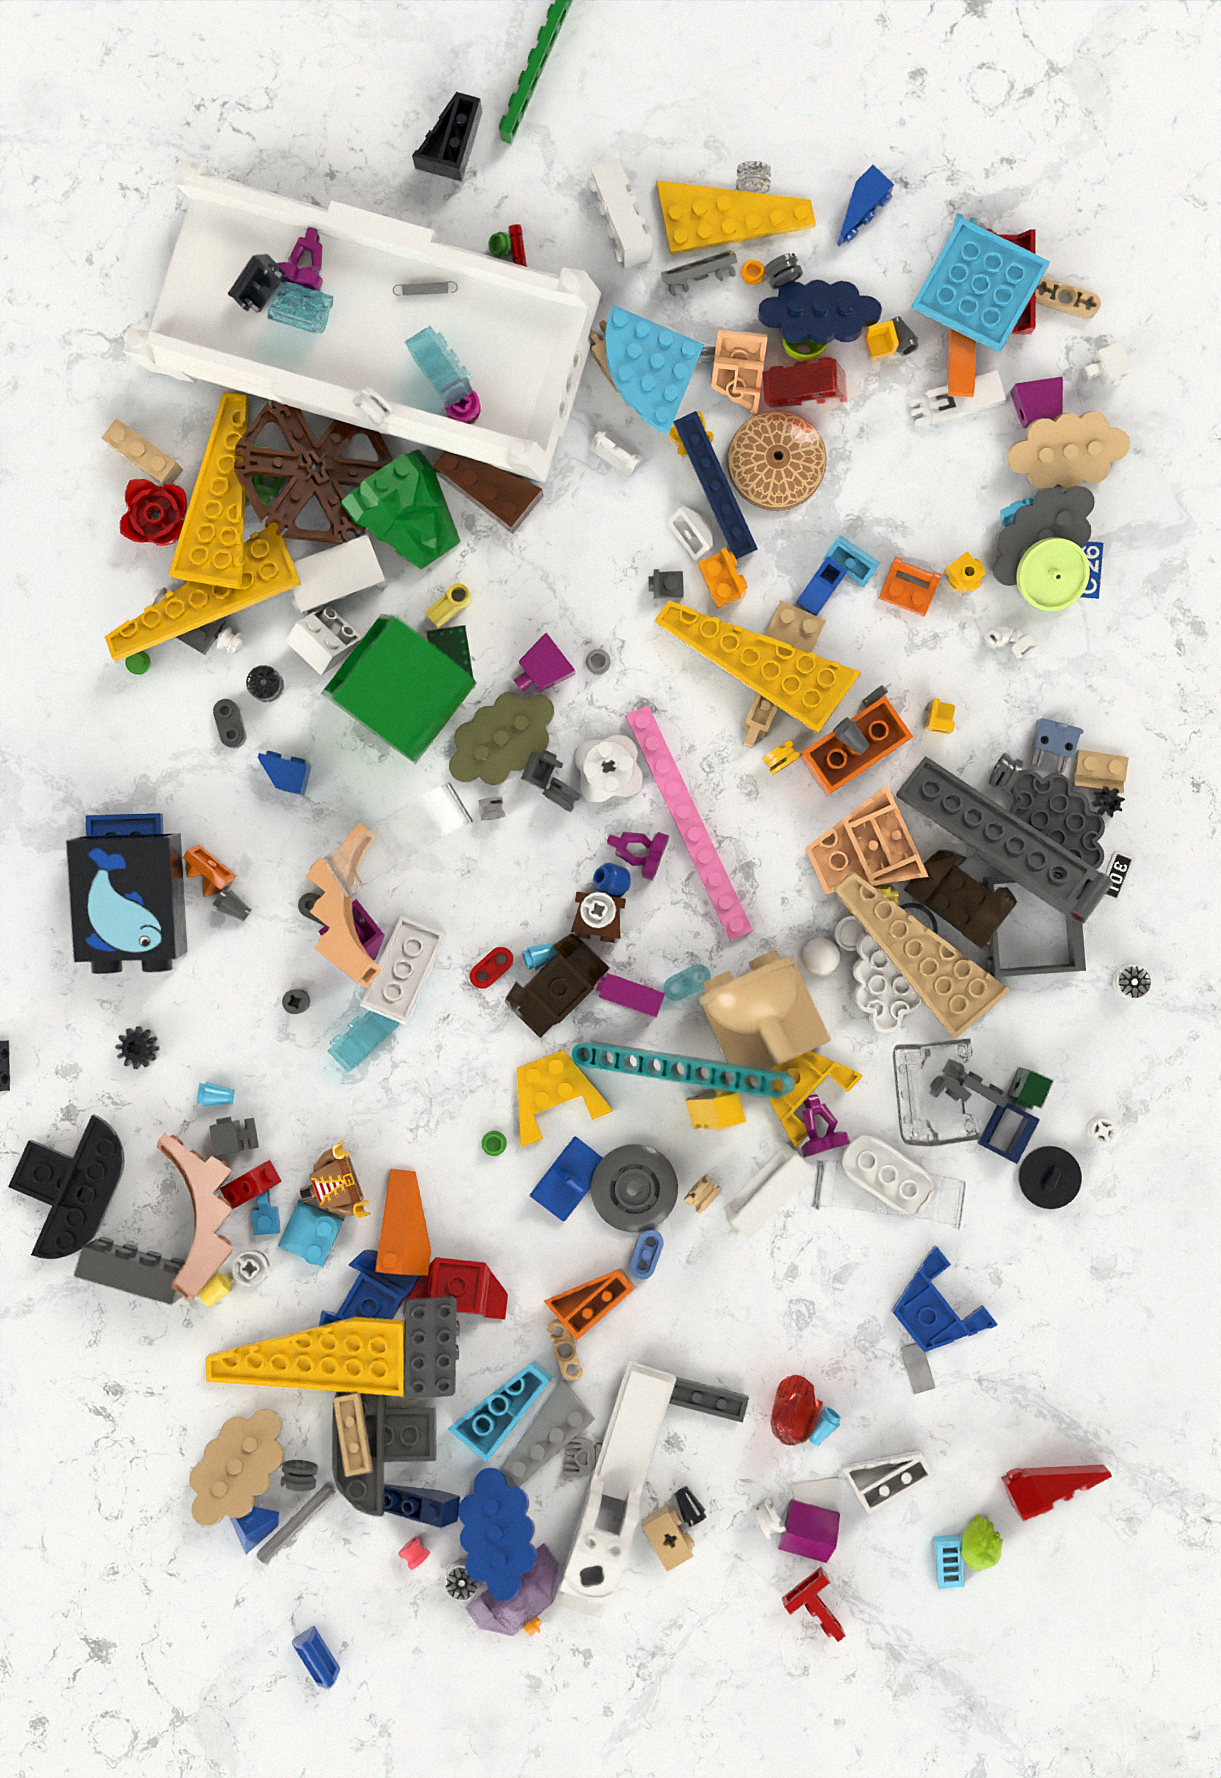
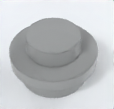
M595 649L586 657V666L593 674H603L610 667V657L604 650Z

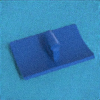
M574 1136L530 1193V1197L561 1221L565 1222L591 1188L593 1172L603 1157L578 1137Z

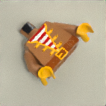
M342 1140L331 1149L323 1152L313 1165L314 1172L309 1175L312 1184L300 1188V1194L304 1203L317 1199L321 1209L327 1208L331 1213L362 1218L371 1214V1212L364 1210V1205L369 1204V1201H362L364 1196L349 1156L351 1150L348 1152L343 1150L342 1144L346 1143V1141Z

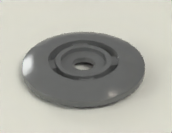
M640 1144L624 1145L610 1151L596 1166L591 1179V1197L596 1211L606 1223L626 1232H643L658 1226L669 1216L677 1200L678 1180L671 1163L656 1149ZM631 1164L643 1165L641 1169L630 1168L622 1173L618 1171L624 1166ZM631 1181H638L642 1185V1191L637 1196H632L627 1192V1185ZM646 1205L650 1206V1208H648L645 1211L635 1213L626 1212L628 1208L640 1209L645 1207Z

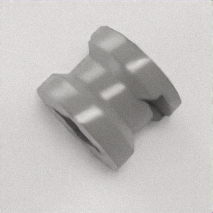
M503 797L478 800L479 806L482 807L481 821L506 817L501 806Z

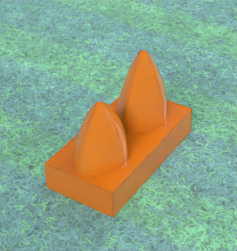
M199 844L187 850L182 857L186 861L185 871L188 878L200 875L205 876L203 881V897L217 894L236 878L232 871Z

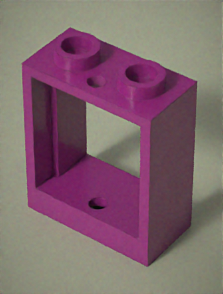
M607 973L606 977H600L596 991L600 992L599 998L656 1018L665 995L664 992Z

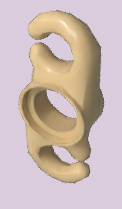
M558 1319L554 1320L548 1325L547 1331L552 1333L556 1326L563 1328L561 1336L550 1335L560 1373L568 1381L578 1380L582 1376V1368H578L573 1375L567 1372L568 1365H580L576 1353V1344L572 1334ZM566 1343L572 1347L570 1356L562 1357L558 1353V1347L561 1344Z

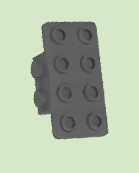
M453 1296L412 1298L405 1302L404 1395L407 1399L445 1397L455 1394L456 1360H459V1346L456 1345V1336L460 1334L459 1320H457V1301Z

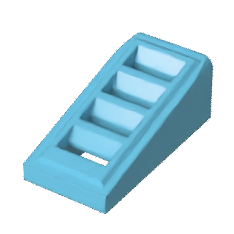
M959 1534L934 1536L938 1588L964 1587L963 1559L961 1556L962 1539ZM955 1548V1551L943 1552L942 1549ZM955 1557L956 1560L943 1561V1558ZM956 1566V1570L943 1571V1567ZM957 1575V1580L944 1581V1576Z

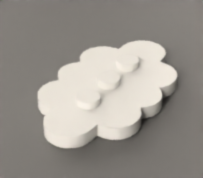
M866 931L861 934L856 944L857 953L860 958L855 962L852 969L853 976L858 982L853 989L852 1000L856 1007L863 1012L869 1013V1022L879 1033L890 1034L900 1027L903 1014L913 1013L918 1010L922 1000Z

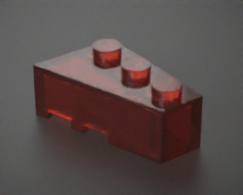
M832 357L820 358L818 362L814 363L796 362L794 366L786 368L784 366H773L769 368V371L762 372L764 401L770 408L802 405V402L817 400V404H825V399L840 398V402H848L846 373L838 361Z

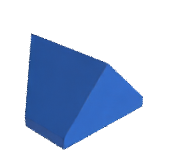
M253 1506L252 1511L247 1516L242 1518L230 1517L246 1555L278 1527L279 1512Z

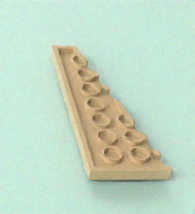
M849 872L832 887L952 1038L956 1039L1010 992L1008 987L1004 986L856 873Z

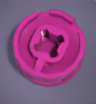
M465 385L451 388L446 394L444 405L450 419L472 424L479 418L481 413L480 400L477 393L471 387Z

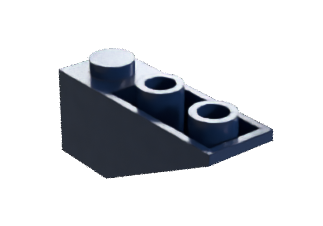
M384 1484V1512L438 1528H443L458 1521L460 1496L441 1490Z

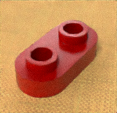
M505 947L494 948L472 968L470 972L471 983L480 989L490 987L513 965L514 957L512 952ZM502 954L506 957L504 964L497 962L498 955ZM481 971L487 973L485 981H481L478 978V974Z

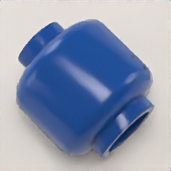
M604 863L596 869L593 875V882L598 892L620 898L629 890L631 878L626 868L613 863Z

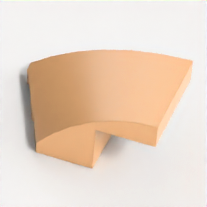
M718 329L711 388L721 394H725L734 403L742 405L751 414L757 415L767 335Z

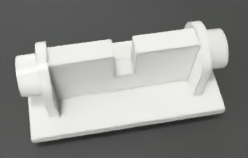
M603 429L602 432L599 431L595 435V441L589 447V449L628 478L643 460L641 455L606 429Z

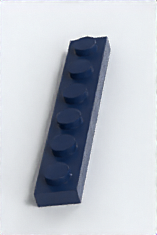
M697 411L673 421L730 551L737 560L758 550Z

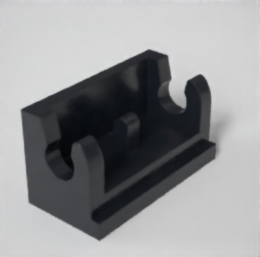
M269 254L253 255L227 294L233 297L245 311L248 312L252 308L256 313L261 312L286 273Z

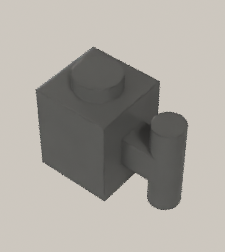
M231 1116L216 1119V1124L209 1126L214 1156L242 1151L244 1149L243 1140H248L249 1149L259 1148L254 1118L244 1119L246 1129L243 1130L240 1127V1120L232 1121Z

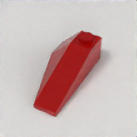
M1104 1465L1015 1468L1008 1471L1006 1476L1001 1477L1012 1507L1020 1518L1026 1521L1054 1509L1053 1503L1058 1500L1064 1499V1501H1069L1074 1498L1073 1494L1076 1490H1089L1111 1478L1112 1475Z

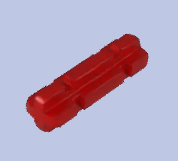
M520 224L510 225L508 229L513 263L527 267L522 227Z

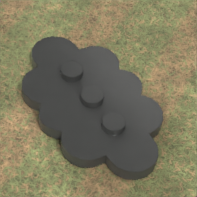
M1081 486L1070 487L1064 493L1055 488H1043L1034 496L1032 505L1018 508L1014 513L1013 524L1003 526L996 535V547L1001 553L993 565V576L996 581L1007 586L1016 585L1017 568L1022 556L1033 544L1040 540L1059 537L1072 541L1079 547L1085 545L1092 533L1091 525L1086 519L1092 512L1095 504L1092 492L1086 487Z
M1022 770L1010 790L1017 801L1011 806L1009 812L1093 868L1098 869L1104 861V850L1097 841L1104 834L1105 824L1099 814L1089 811V800L1083 793L1072 791L1071 782L1063 774L1053 773L1042 778L1035 771Z

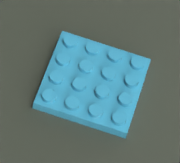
M960 218L914 300L911 309L1000 353L1045 274L1050 261L974 223Z

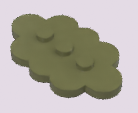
M505 692L496 699L494 707L483 706L479 708L474 715L473 722L463 723L456 729L454 742L459 751L450 759L449 771L457 781L463 783L471 782L480 777L487 784L499 785L508 778L510 771L525 769L532 752L542 753L548 747L549 734L545 726L552 721L554 716V706L551 700L539 694L533 695L524 701L517 693Z

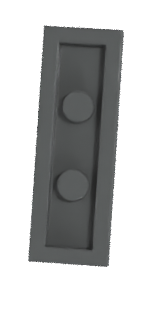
M729 250L661 272L662 281L669 285V292L676 296L675 286L677 284H682L683 290L688 292L689 286L685 281L688 278H694L695 281L709 277L708 273L715 270L717 279L722 281V271L724 269H729L730 276L735 277L736 271L732 264L738 263L736 254Z

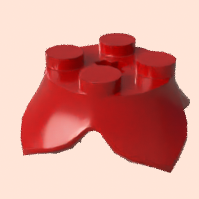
M145 479L129 480L125 490V502L128 511L121 517L120 534L138 543L151 542L157 546H167L175 543L180 537L184 516L187 511V498L184 489L175 484H166L163 487H158L152 481ZM154 511L161 513L158 519L151 520L154 517L152 515Z

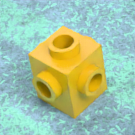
M968 551L943 571L949 578L948 583L955 591L959 590L961 594L967 590L971 593L983 584L981 579L986 575L981 561L977 558L974 559Z

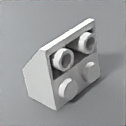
M326 604L299 620L286 642L320 675H323L334 668L361 641L362 637L334 609Z

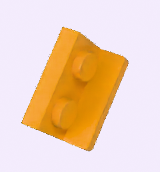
M726 547L721 549L720 553L697 563L717 609L745 597V589L748 588L743 575H738L735 569L738 566L736 558L732 552L728 553Z

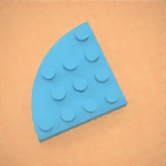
M612 304L605 329V357L612 381L628 406L631 405L642 416L641 419L668 435L704 344Z

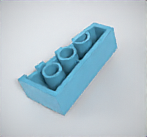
M535 1360L453 1423L448 1430L487 1462L554 1376Z

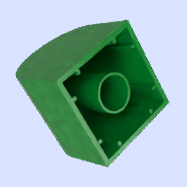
M380 614L321 694L389 746L416 764L477 683L460 666L397 616Z

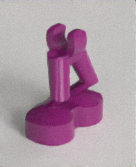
M308 227L305 238H298L288 258V262L277 263L286 273L281 283L291 286L297 285L312 293L320 292L323 279L315 271L322 269L323 246L319 243L320 237L317 229ZM306 250L311 251L312 265L299 269L297 267L298 261Z
M623 832L621 838L609 835L607 843L616 848V856L630 865H643L642 877L653 881L664 854L669 835L657 832L651 841L645 833ZM628 843H642L649 850L648 856L636 857L626 849Z
M813 1094L804 1100L806 1109L802 1110L806 1132L810 1140L801 1147L803 1156L808 1157L849 1144L847 1132H834L838 1121L826 1104L820 1103L819 1096ZM818 1114L828 1123V1128L823 1138L818 1137L816 1131L815 1115Z

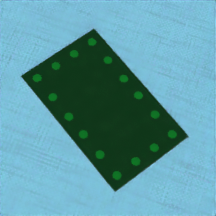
M461 625L426 631L428 642L473 678L466 626Z

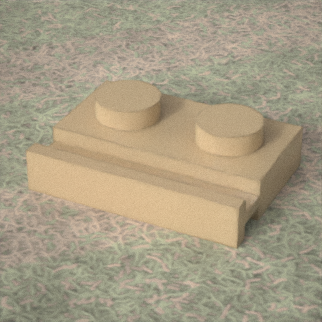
M1081 749L1077 750L1072 786L1102 791L1103 786H1107L1110 792L1113 788H1117L1119 793H1124L1123 787L1126 781L1129 757Z

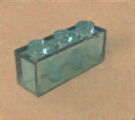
M428 326L405 341L412 358L447 408L473 392L469 383L472 378L465 366L459 367L458 363L460 361L453 349L447 350L446 346L448 344L440 332L436 334L432 327Z
M366 1009L368 1012L362 1018L357 1016L347 1025L350 1028L349 1031L344 1035L339 1033L330 1041L329 1044L332 1047L328 1052L349 1073L401 1023Z

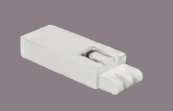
M998 370L975 376L974 397L948 396V385L926 391L924 397L911 400L909 405L910 408L920 405V408L912 411L913 417L923 415L922 418L914 421L916 426L931 422L932 425L1002 405L1006 401V396ZM954 398L953 402H955L956 407L940 411L939 407L948 406V399Z

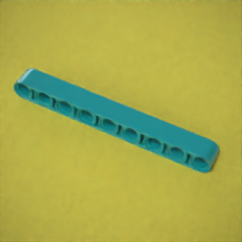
M596 1041L580 1043L572 1050L573 1061L583 1067L770 1098H780L790 1093L794 1087L792 1076L784 1071ZM584 1048L589 1050V1059L584 1055ZM608 1051H609V1052L612 1054V1056H613V1062H612V1063H610V1062L608 1061V1059H607V1052H608ZM631 1055L637 1060L636 1067L630 1062ZM655 1059L660 1062V1071L654 1067L653 1062ZM678 1063L684 1066V1075L678 1072ZM702 1067L708 1069V1079L703 1077L701 1073ZM727 1070L734 1076L733 1083L726 1079L725 1074ZM751 1074L758 1078L759 1084L757 1087L753 1086L750 1082ZM776 1078L783 1082V1091L775 1087Z

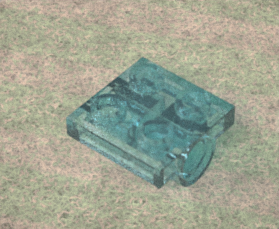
M285 282L268 308L267 318L306 331L322 334L327 325L334 296L305 288L295 283Z

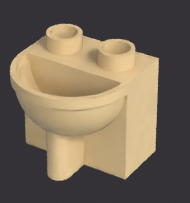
M776 950L750 961L749 965L752 971L736 979H733L731 972L727 971L702 983L707 993L699 998V1003L727 1063L770 1069L831 1041L792 956L780 959Z

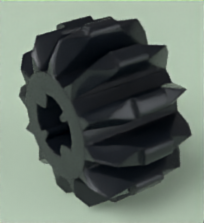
M137 1026L135 1030L131 1028L126 1029V1035H119L118 1038L123 1044H117L115 1048L122 1049V1053L118 1054L117 1058L126 1057L124 1066H129L132 1063L133 1069H139L140 1065L148 1067L149 1060L154 1061L157 1059L152 1051L160 1050L159 1046H153V1042H156L158 1038L157 1036L149 1038L151 1035L150 1029H146L143 1032L142 1027ZM140 1043L142 1049L135 1052L133 1047Z

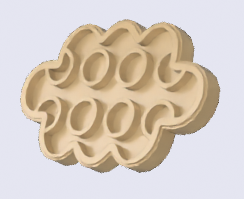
M1088 411L1079 417L1073 413H1062L1054 421L1048 418H1039L1029 424L1026 430V440L1015 442L1010 446L1007 451L1006 461L1012 471L1018 474H1028L1031 485L1039 490L1048 487L1054 488L1057 484L1069 489L1070 487L1078 486L1082 481L1096 484L1104 480L1110 471V462L1122 459L1129 451L1130 439L1125 431L1119 428H1109L1107 418L1099 412Z
M262 1409L255 1412L249 1420L243 1417H232L223 1424L220 1430V1438L214 1439L206 1445L204 1461L198 1463L190 1473L191 1488L198 1494L192 1504V1515L197 1523L203 1526H213L219 1523L225 1515L231 1518L247 1516L252 1511L255 1496L262 1495L269 1489L271 1484L270 1473L277 1471L285 1460L283 1446L277 1441L282 1431V1421L276 1412Z

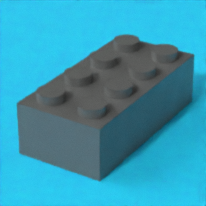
M99 1237V1239L93 1240L81 1249L73 1277L169 1305H173L183 1297L171 1288L173 1281L186 1263L182 1259L171 1258V1260L162 1258V1254L158 1252L147 1251V1253L137 1251L138 1247L134 1245L123 1244V1246L113 1244L114 1240L106 1237Z

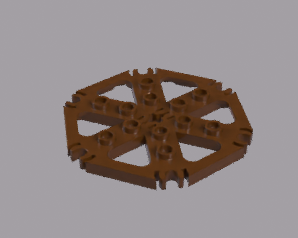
M273 400L270 406L269 402H267L236 444L234 456H240L244 459L242 462L234 461V473L259 521L262 523L263 519L269 516L266 519L265 527L268 528L271 523H277L279 527L276 535L282 534L284 528H286L287 531L283 534L282 538L341 544L342 541L348 542L349 540L347 531H352L356 538L360 536V529L362 534H364L367 528L358 526L340 504L346 497L340 485L359 487L366 478L394 460L380 433L334 419L317 442L301 413L302 409L291 407L287 404L280 405L277 401ZM274 422L279 426L291 451L255 447L253 442L267 423ZM363 433L371 442L378 460L369 461L340 456L355 435ZM312 462L316 466L321 465L320 475L315 470H310ZM256 475L291 479L272 506H266L262 503L251 482L252 478ZM313 494H315L330 523V529L327 531L300 529L295 524L296 518Z

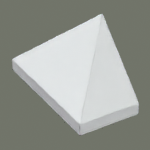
M683 506L666 521L694 561L700 559L713 547L712 520Z

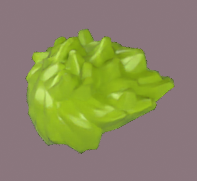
M976 1514L974 1522H969V1526L962 1535L961 1556L963 1561H966L967 1566H971L973 1570L979 1571L995 1566L999 1562L1003 1539L1000 1538L998 1531H994L993 1522H989L987 1517L983 1519L980 1514Z

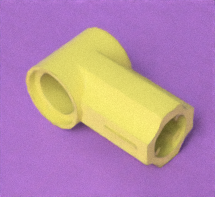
M454 583L424 613L440 629L462 608L467 607L471 603V592L464 584ZM458 590H464L466 593L465 599L461 602H456L453 598L454 593Z
M216 1273L199 1293V1298L206 1306H213L231 1292L233 1279L228 1273Z

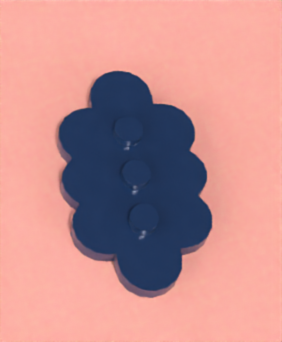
M812 280L806 285L792 281L783 284L779 288L778 297H769L760 303L758 318L763 325L769 328H780L783 338L791 343H802L808 339L817 344H828L833 339L848 343L859 338L862 327L875 325L880 320L882 306L877 299L871 296L859 295L858 288L848 281H837L831 285L823 280Z

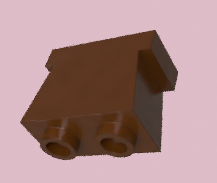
M576 892L575 902L579 903V907L571 932H576V936L583 939H590L591 935L601 936L600 941L615 943V938L620 939V909H625L626 899L611 897L616 907L615 917L606 927L596 928L591 927L584 921L580 911L582 902L590 894Z

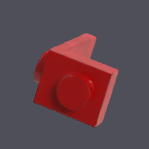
M268 1160L222 1186L220 1191L230 1203L229 1207L233 1210L282 1181L273 1164Z

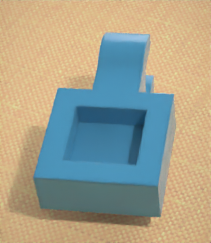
M267 1190L256 1196L258 1208L251 1211L254 1236L276 1234L281 1231L278 1206L271 1207L270 1192Z

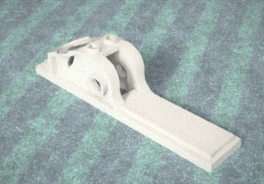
M628 1360L553 1604L602 1619L605 1606H609L633 1538L643 1484L676 1382V1375ZM602 1494L625 1501L620 1526L617 1527L615 1534L594 1528ZM593 1565H600L604 1569L600 1583L580 1577L579 1572L583 1568L592 1567Z

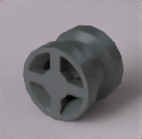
M302 989L289 990L283 996V1008L290 1014L303 1013L310 1006V997Z

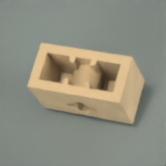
M668 1504L641 1519L642 1529L667 1572L694 1557L692 1547L695 1544L690 1534L682 1531L680 1527L682 1521L677 1511H671ZM669 1533L670 1536H674V1539L665 1538V1534Z

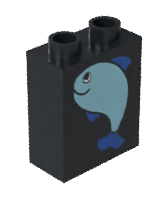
M181 833L80 836L66 840L74 962H91V973L93 974L123 971L122 961L141 960L142 972L173 970L172 959H177L187 953Z

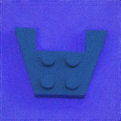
M936 1245L932 1247L891 1310L923 1352L947 1345L959 1338L972 1336L979 1331L987 1328L991 1329L998 1325L983 1305L961 1321L932 1284L931 1280L951 1265Z

